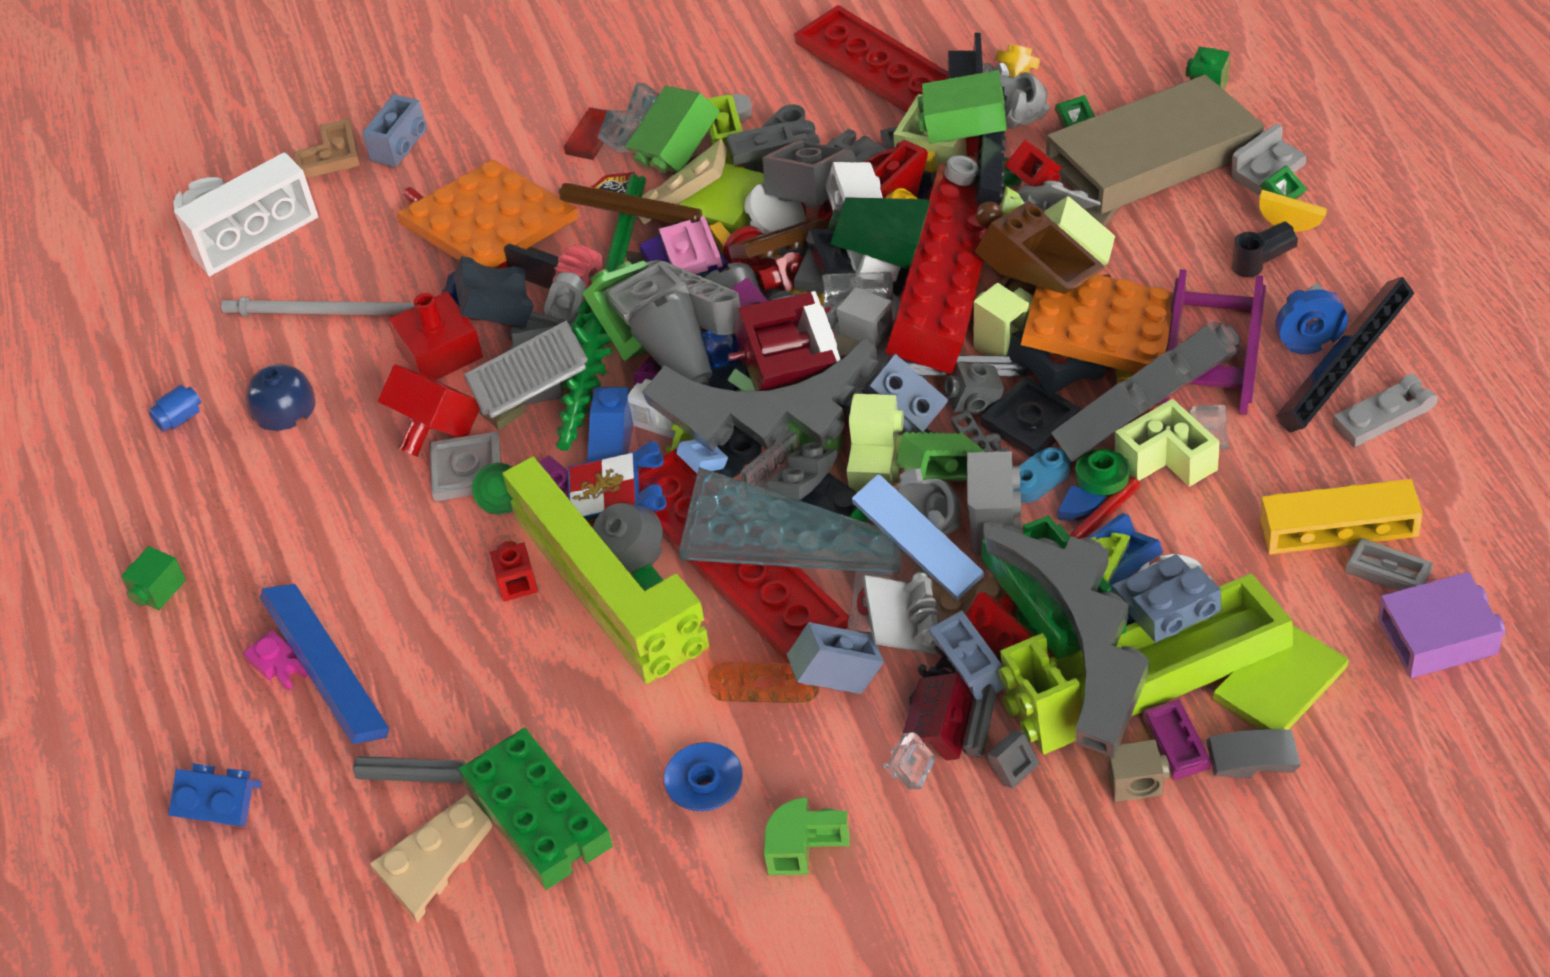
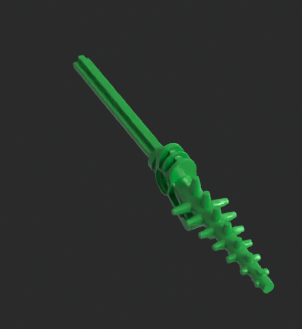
M631 174L625 194L642 197L646 178ZM619 213L604 270L607 269L609 273L624 263L636 216ZM586 299L578 309L579 314L570 326L588 360L584 363L586 366L585 370L573 375V378L566 379L565 383L562 384L563 390L570 389L569 394H565L560 399L562 404H566V409L559 412V417L563 422L557 428L559 440L556 442V447L562 451H568L572 441L577 439L578 433L576 429L583 426L582 419L585 418L584 414L590 411L586 404L590 403L593 399L594 393L591 389L601 386V382L596 374L600 373L602 376L607 374L606 366L602 363L601 359L613 352L611 347L603 348L612 341Z

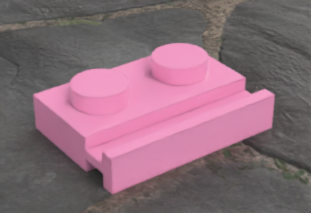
M705 216L700 217V221L691 223V220L659 229L670 264L693 274L706 272L709 266L716 264L718 268L723 267Z

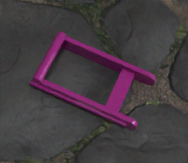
M1180 269L1179 278H1176L1171 307L1173 316L1166 352L1178 346L1184 305L1252 311L1245 368L1217 366L1189 383L1242 389L1240 414L1247 415L1248 404L1252 403L1266 292V285H1263V276L1256 275L1254 297L1186 292L1187 270ZM1170 396L1163 400L1161 405L1169 401Z

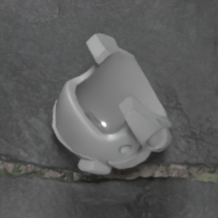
M999 63L993 71L999 70L1001 85L1005 87L1004 95H1007L1005 104L1007 105L1005 113L1007 129H1013L1019 124L1028 125L1036 119H1042L1050 108V105L1046 104V87L1036 76L1028 72H1024L1016 77H1008L1009 71L1006 64Z
M909 469L899 475L901 480L895 484L898 487L899 493L944 535L960 527L961 520L958 519L961 511L960 500L955 491L945 481L940 479L923 480L920 469Z

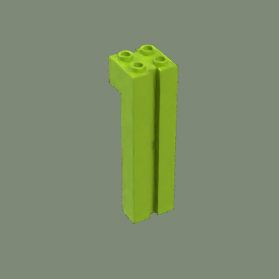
M534 456L502 473L507 492L513 498L510 502L516 521L645 684L667 675L675 667L689 659L698 657L703 651L710 648L707 631L704 626L700 627L701 622L704 621L701 601L677 573L644 591Z
M1250 573L1219 587L1221 589V611L1208 619H1203L1182 629L1176 635L1168 636L1155 643L1137 622L1126 626V633L1120 636L1116 647H1132L1142 652L1144 657L1149 658V674L1131 717L1142 713V710L1161 705L1228 676L1235 670L1292 647L1293 620L1255 576ZM1043 633L1001 650L1003 667L998 670V673L1006 689V695L1002 696L1003 704L1009 716H1016L1020 721L1021 730L1028 742H1034L1043 755L1075 742L1076 727L1085 698L1086 674L1082 652L1078 651L1060 659H1057L1055 656L1049 659L1047 641Z

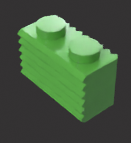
M906 431L902 436L896 463L904 471L920 469L923 480L967 481V453L984 452V450L963 433L957 434L954 432L951 434L948 432L945 434L942 432L939 434L936 432L933 434L930 432L927 434L924 432L921 434L918 432L915 434L911 432L909 434Z

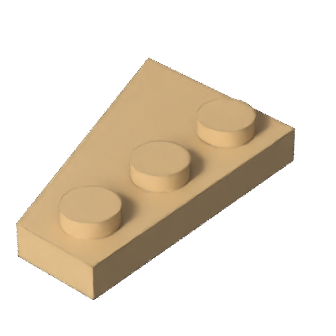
M720 139L658 188L649 190L642 197L674 204L682 202L721 177L728 151L727 146ZM638 217V218L642 221V223H643L644 225H645L646 223H648L649 221L653 220V219Z
M465 795L374 860L370 865L376 876L418 923L426 913L425 907L435 894L440 895L448 885L447 878L458 864L466 862L492 828L491 821L468 795Z

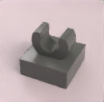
M1013 730L993 750L985 755L988 764L993 771H996L1002 784L1010 788L1018 785L1040 764L1025 734Z

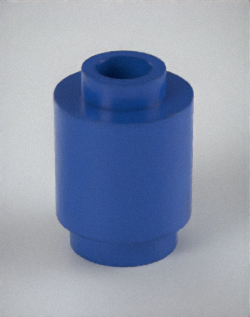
M179 385L154 401L153 407L148 409V413L152 421L162 432L168 429L174 430L200 412L198 405L201 404V400L192 387L185 388L183 385Z

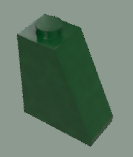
M845 197L841 211L834 209L828 229L835 230L830 244L909 270L918 247L931 201L925 199Z

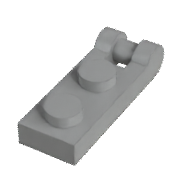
M1411 373L1406 375L1399 384L1333 415L1332 425L1355 448L1428 412L1437 404L1438 397L1430 389H1424L1422 381L1415 374ZM1412 396L1414 399L1408 402L1406 399Z

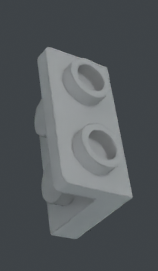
M1276 123L1266 131H1262L1245 146H1241L1235 151L1232 157L1231 178L1260 196L1262 189L1259 185L1265 179L1285 165L1293 173L1306 164V154L1282 140L1283 126Z

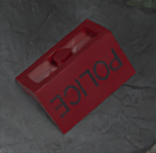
M959 673L919 678L900 739L904 746L930 742L946 761L960 758L973 695Z

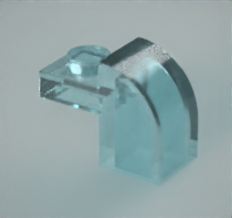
M636 83L627 111L608 110L598 138L615 152L631 153L625 146L657 99L659 93L646 83Z

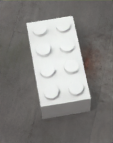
M285 152L174 210L192 258L209 277L318 218L304 172Z

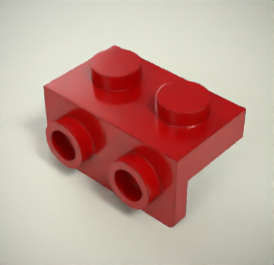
M979 592L965 614L986 644L1000 658L1001 650L1034 637L1027 628L987 592Z

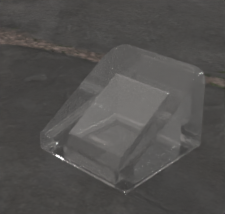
M1191 406L1189 414L1220 441L1219 449H1228L1226 406Z

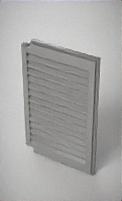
M566 320L467 372L464 376L482 414H489L491 418H494L585 370L586 366L584 363L588 359Z

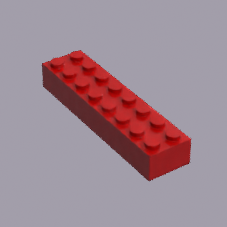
M940 163L928 196V201L931 202L911 266L907 271L885 353L892 356L897 354L902 359L952 374L964 343L984 261L975 253V250L987 229L980 226L976 220V211L980 206L975 205L976 181L968 186L957 185L946 178L944 174L946 165Z

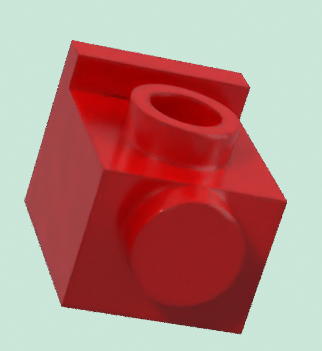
M1026 139L1023 140L1004 165L1025 183L1033 187L1042 186L1045 181L1059 182L1060 174L1058 172L1062 168Z
M505 541L497 547V550L490 551L503 602L538 592L525 542L517 544L514 541ZM524 576L527 577V579L521 580L506 585V581L514 580Z

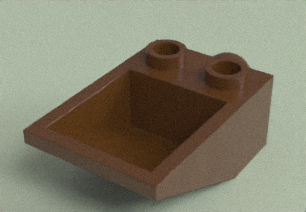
M1030 201L1004 216L1001 207L995 202H984L976 211L978 224L986 228L987 231L976 248L975 253L1001 275L1058 293L1067 294L1104 268V265L1046 216L1041 208Z

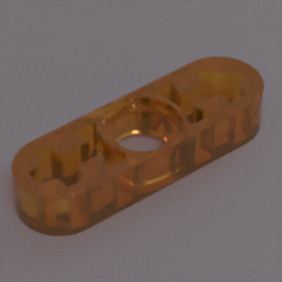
M724 662L715 665L708 674L712 696L717 700L725 702L806 703L813 700L820 690V686L804 684L803 687H797L799 682L796 680L790 663ZM760 677H770L774 680L770 687L764 689L753 685ZM726 678H730V679H731V680H729L728 685H725V686L721 685V684L724 683V679H726ZM743 678H746V687H742L744 685ZM781 679H786L784 680L785 687H782Z

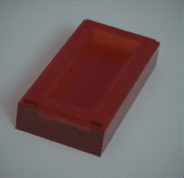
M589 107L564 145L565 155L594 160L618 122L617 112Z

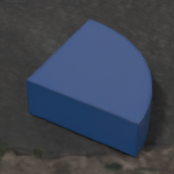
M1071 485L1058 509V519L1076 521L1077 517L1091 514L1106 500V495H1094L1080 487Z

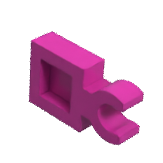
M273 630L243 652L247 662L265 678L270 680L277 675L281 685L287 690L293 688L289 675L299 673L304 678L308 676L290 645Z

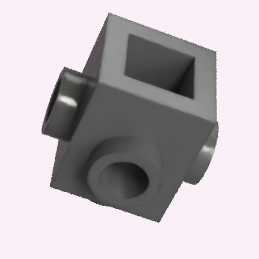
M961 362L956 363L953 373L947 377L944 387L945 394L949 398L954 412L965 413L969 411L973 414L985 413L1001 398L1005 390L995 366Z

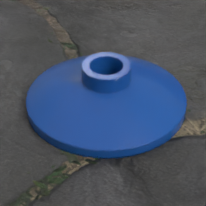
M709 742L696 743L683 748L671 758L664 772V784L669 797L680 807L692 811H709L725 805L737 794L743 780L742 766L735 753L723 745ZM703 782H710L706 785H700Z

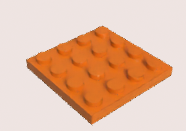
M493 159L466 175L460 176L448 185L435 190V192L419 201L413 202L410 206L397 212L399 224L460 261L461 256L469 257L483 266L495 268L507 261L504 247L508 243L527 249L577 220L578 209Z
M1099 273L1067 294L1037 286L1021 345L1137 373L1166 352L1173 316L1171 307L1174 293L1161 287H1147L1135 284L1128 279L1110 278Z

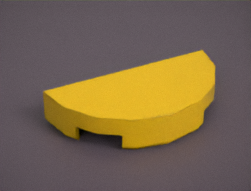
M1265 190L1261 191L1259 208L1263 217L1272 225L1286 221L1293 227L1294 232L1307 231L1318 226L1326 216L1327 208Z

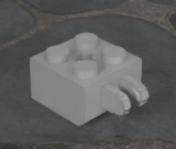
M1012 451L967 453V504L970 519V551L977 556H982V540L986 539L985 537L991 524L1000 527L1009 525L1022 531L1021 518H1014L1021 517V490H1013L1020 488V466H1012Z

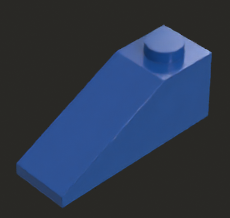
M595 387L590 410L587 462L629 453L633 429L631 409L627 398L630 393L629 387Z

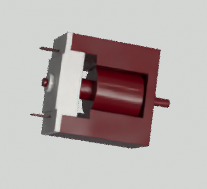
M816 291L739 307L733 329L741 351L728 354V360L742 358L747 366L755 391H769L795 385L821 374L847 355L839 356L837 343L834 338L835 332L831 330L825 314L830 312L831 307L823 308L820 305Z

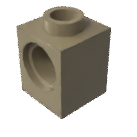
M1156 740L1121 744L1114 758L1107 756V770L1115 802L1163 796L1164 779L1170 778L1167 756L1166 754L1159 755Z

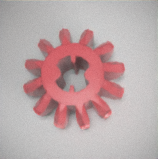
M573 244L571 247H566L563 256L558 257V265L554 267L556 274L553 277V281L559 273H574L583 280L587 289L592 284L590 279L604 269V264L601 263L602 255L582 244Z

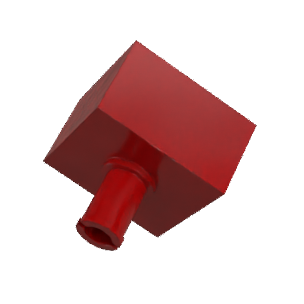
M448 291L436 297L431 293L419 294L414 299V307L388 319L396 347L415 372L437 380L484 358L476 329L467 317L461 315L460 307Z
M397 364L393 365L377 401L407 416L411 420L398 449L416 457L419 456L429 429H436L456 437L468 436L480 411L475 398L431 377Z

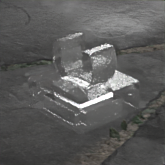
M903 733L898 745L893 746L890 750L893 755L889 763H884L882 767L891 778H900L909 790L921 789L936 757L916 733Z

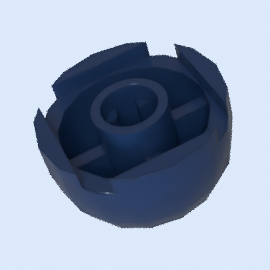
M275 364L259 370L252 376L246 389V404L251 418L257 421L261 428L279 431L296 426L295 421L303 415L307 419L316 406V396L312 385L302 371L291 365Z

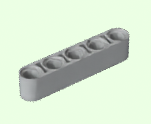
M661 260L646 262L647 268L661 262ZM663 261L686 284L689 297L694 304L699 326L719 335L735 333L733 327L738 308L741 307L738 292Z

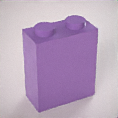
M1469 572L1381 596L1378 621L1410 679L1499 654L1502 637L1505 636L1504 623L1498 614L1493 613L1488 605L1484 588L1481 585H1476Z

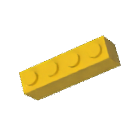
M1412 479L1389 480L1380 483L1262 496L1260 522L1269 554L1354 545L1358 543L1360 538L1372 542L1419 537L1423 512Z

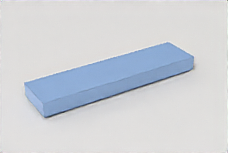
M878 474L852 497L853 504L956 601L984 577V571L881 475Z

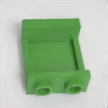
M628 261L618 266L613 272L609 273L607 269L598 272L590 279L592 284L582 293L624 362L648 352L634 338L629 329L630 325L628 326L607 302L603 292L645 270L648 267L645 261L631 264Z

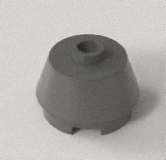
M617 503L604 509L595 520L593 529L628 572L638 570L649 563L653 565L662 553L660 545L663 529L659 518L649 508L634 504Z

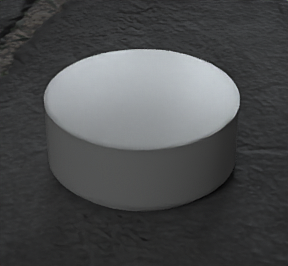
M733 94L740 122L745 121L752 114L751 100L745 95Z
M961 155L950 157L944 169V174L948 180L962 186L972 185L976 181L979 167L975 161Z

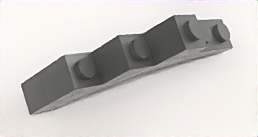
M1217 321L1205 325L1173 350L1163 353L1129 379L1116 384L1052 431L1051 434L1071 462L1079 459L1083 454L1093 450L1114 435L1118 429L1131 423L1192 381L1241 352L1242 349L1238 344L1240 343L1238 334L1231 326H1225L1223 322L1217 323Z
M864 338L845 358L821 374L791 386L769 391L746 392L713 388L687 379L664 365L642 393L648 405L711 452L718 445L722 446L730 439L734 431V425L766 449L773 442L779 443L789 430V423L824 446L829 439L835 440L845 426L843 408L839 405L847 404L856 391L855 385L862 377L868 378L873 373L878 364L876 346Z
M991 524L985 537L987 553L1016 566L1037 581L1058 603L1074 629L1083 655L1086 674L1085 698L1076 727V744L1114 758L1149 674V658L1144 657L1143 653L1135 648L1128 646L1116 647L1128 620V603L1112 592H1097L1108 566V549L1104 548L1102 544L1094 539H1078L1070 536L1066 548L1062 549L1056 542L1050 539L1040 538L1037 540L1025 536L1022 531L1009 525L1000 527Z

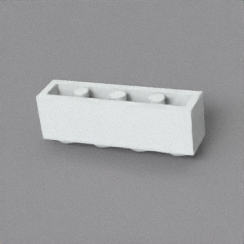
M833 162L825 186L833 211L834 209L841 211L845 197L883 198L879 177L875 176L871 163ZM847 250L848 256L851 258L852 268L857 274V281H896L900 270L899 266Z

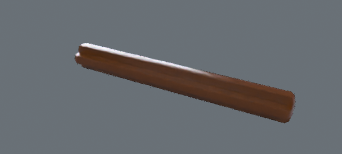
M563 183L558 192L560 199L564 202L673 224L691 220V223L700 221V217H702V210L699 208L571 183Z

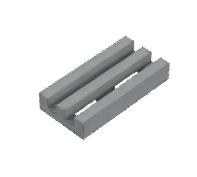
M1360 538L1346 564L1345 573L1400 591L1426 584L1427 577L1432 572L1433 562ZM1362 553H1363V554H1366V555H1369V556H1372V557H1375V558H1378V559H1381V560H1383V561H1380V560H1377V559H1374V558H1371V557L1362 555ZM1397 565H1398V566H1401V567H1404V568H1407V569H1410V570H1413V571H1416V572H1419V574H1418V573H1415V572H1412V571H1409V570H1406V569H1403V568H1400V567H1397Z

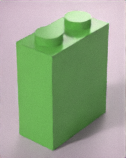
M999 70L922 84L923 96L917 97L920 112L918 113L921 132H927L929 144L1007 130L1004 96Z
M665 85L625 147L634 154L632 159L646 169L652 166L662 173H666L667 170L677 173L685 167L720 110L700 92Z

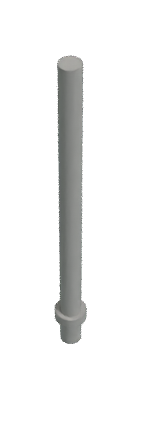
M241 297L240 300H223L221 309L223 313H240L243 317H248L250 313L395 316L415 305L414 303L256 301L251 300L249 297Z

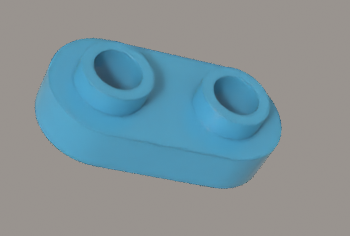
M1048 447L1020 465V488L1013 489L1021 490V503H1031L1038 500L1067 479L1071 471L1070 459L1063 449Z

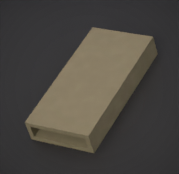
M1205 74L1048 134L1046 155L1062 167L1058 173L1075 190L1086 192L1089 198L1101 202L1100 206H1095L1094 208L1100 214H1103L1231 163L1235 151L1239 147L1245 146L1264 131V124Z

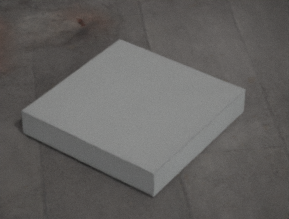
M663 261L617 283L603 292L607 302L628 326L632 317L648 304L654 302L658 307L667 303L665 296L674 293L684 292L689 295L686 284Z
M498 431L429 442L431 489L434 502L472 496L473 480L478 471L488 464L502 463Z

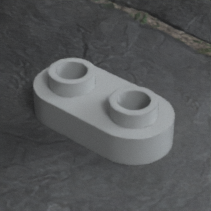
M562 272L555 277L544 306V312L547 316L571 322L575 320L578 315V309L584 299L582 293L586 290L585 283L577 274Z

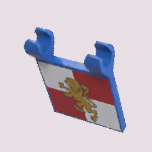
M649 442L634 452L568 466L569 500L586 521L597 519L604 509L617 503L640 505L652 511H659L666 507V497L662 495L660 485H650L641 492L639 486L638 466L657 468L662 466L664 462L663 454L659 453L658 443Z

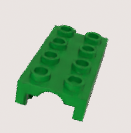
M1049 515L1022 525V532L1025 536L1037 540L1040 538L1050 539L1056 542L1062 549L1066 548L1070 538L1060 524L1056 525ZM983 539L982 561L1036 632L1044 634L1047 646L1055 657L1060 659L1081 651L1074 629L1058 603L1037 581L1019 568L987 553L986 539ZM1102 577L1097 592H1110V585ZM1127 622L1125 624L1122 634L1126 633Z
M525 727L458 768L465 787L545 890L572 874L573 871L570 864L578 858L582 857L583 861L587 864L613 847L609 830Z

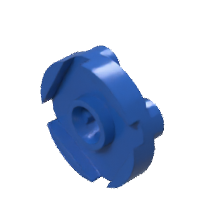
M1321 289L1306 292L1296 290L1287 297V303L1279 311L1275 329L1280 340L1291 352L1312 354L1323 350L1321 345L1327 343L1330 339L1334 343L1342 336L1348 324V315L1341 299L1334 292ZM1310 319H1318L1317 321H1312L1309 326H1306V322Z

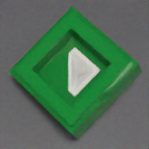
M1085 95L1058 103L1055 106V112L1063 129L1095 117Z
M1287 165L1269 176L1259 185L1262 190L1293 199H1298L1308 190Z

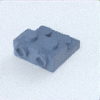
M1177 554L1112 585V593L1120 596L1124 602L1128 603L1129 615L1155 643L1168 636L1176 635L1182 629L1203 619H1208L1221 611V589L1199 566L1191 569Z

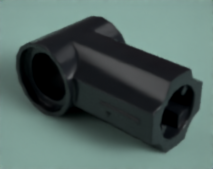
M1284 221L1260 233L1243 232L1237 235L1234 241L1233 271L1239 276L1254 277L1261 273L1264 263L1296 248L1298 237L1295 235L1293 227Z

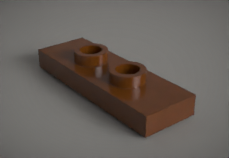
M806 220L730 245L728 247L731 259H749L759 256V259L778 255L777 249L785 246L786 250L803 247L806 245L805 240L809 229H828V220Z

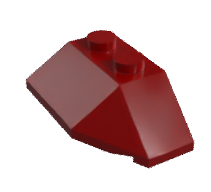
M903 140L897 143L895 148L884 150L863 163H871L875 176L879 177L883 198L897 189H905L917 197L928 152L923 147ZM829 199L824 201L818 212V219L828 220V224H830L834 212Z

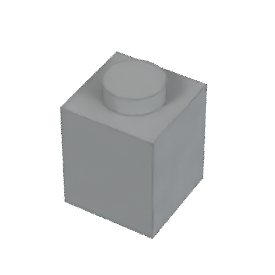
M856 287L847 298L840 301L836 310L840 334L860 342L865 338L875 346H877L893 325L891 300Z

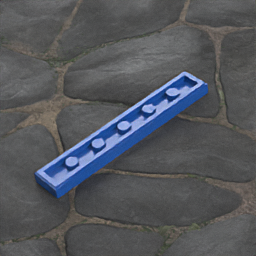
M296 584L262 588L260 595L262 603L351 743L357 744L387 738L388 725Z

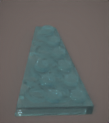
M699 467L679 553L681 560L900 574L903 550L877 526Z

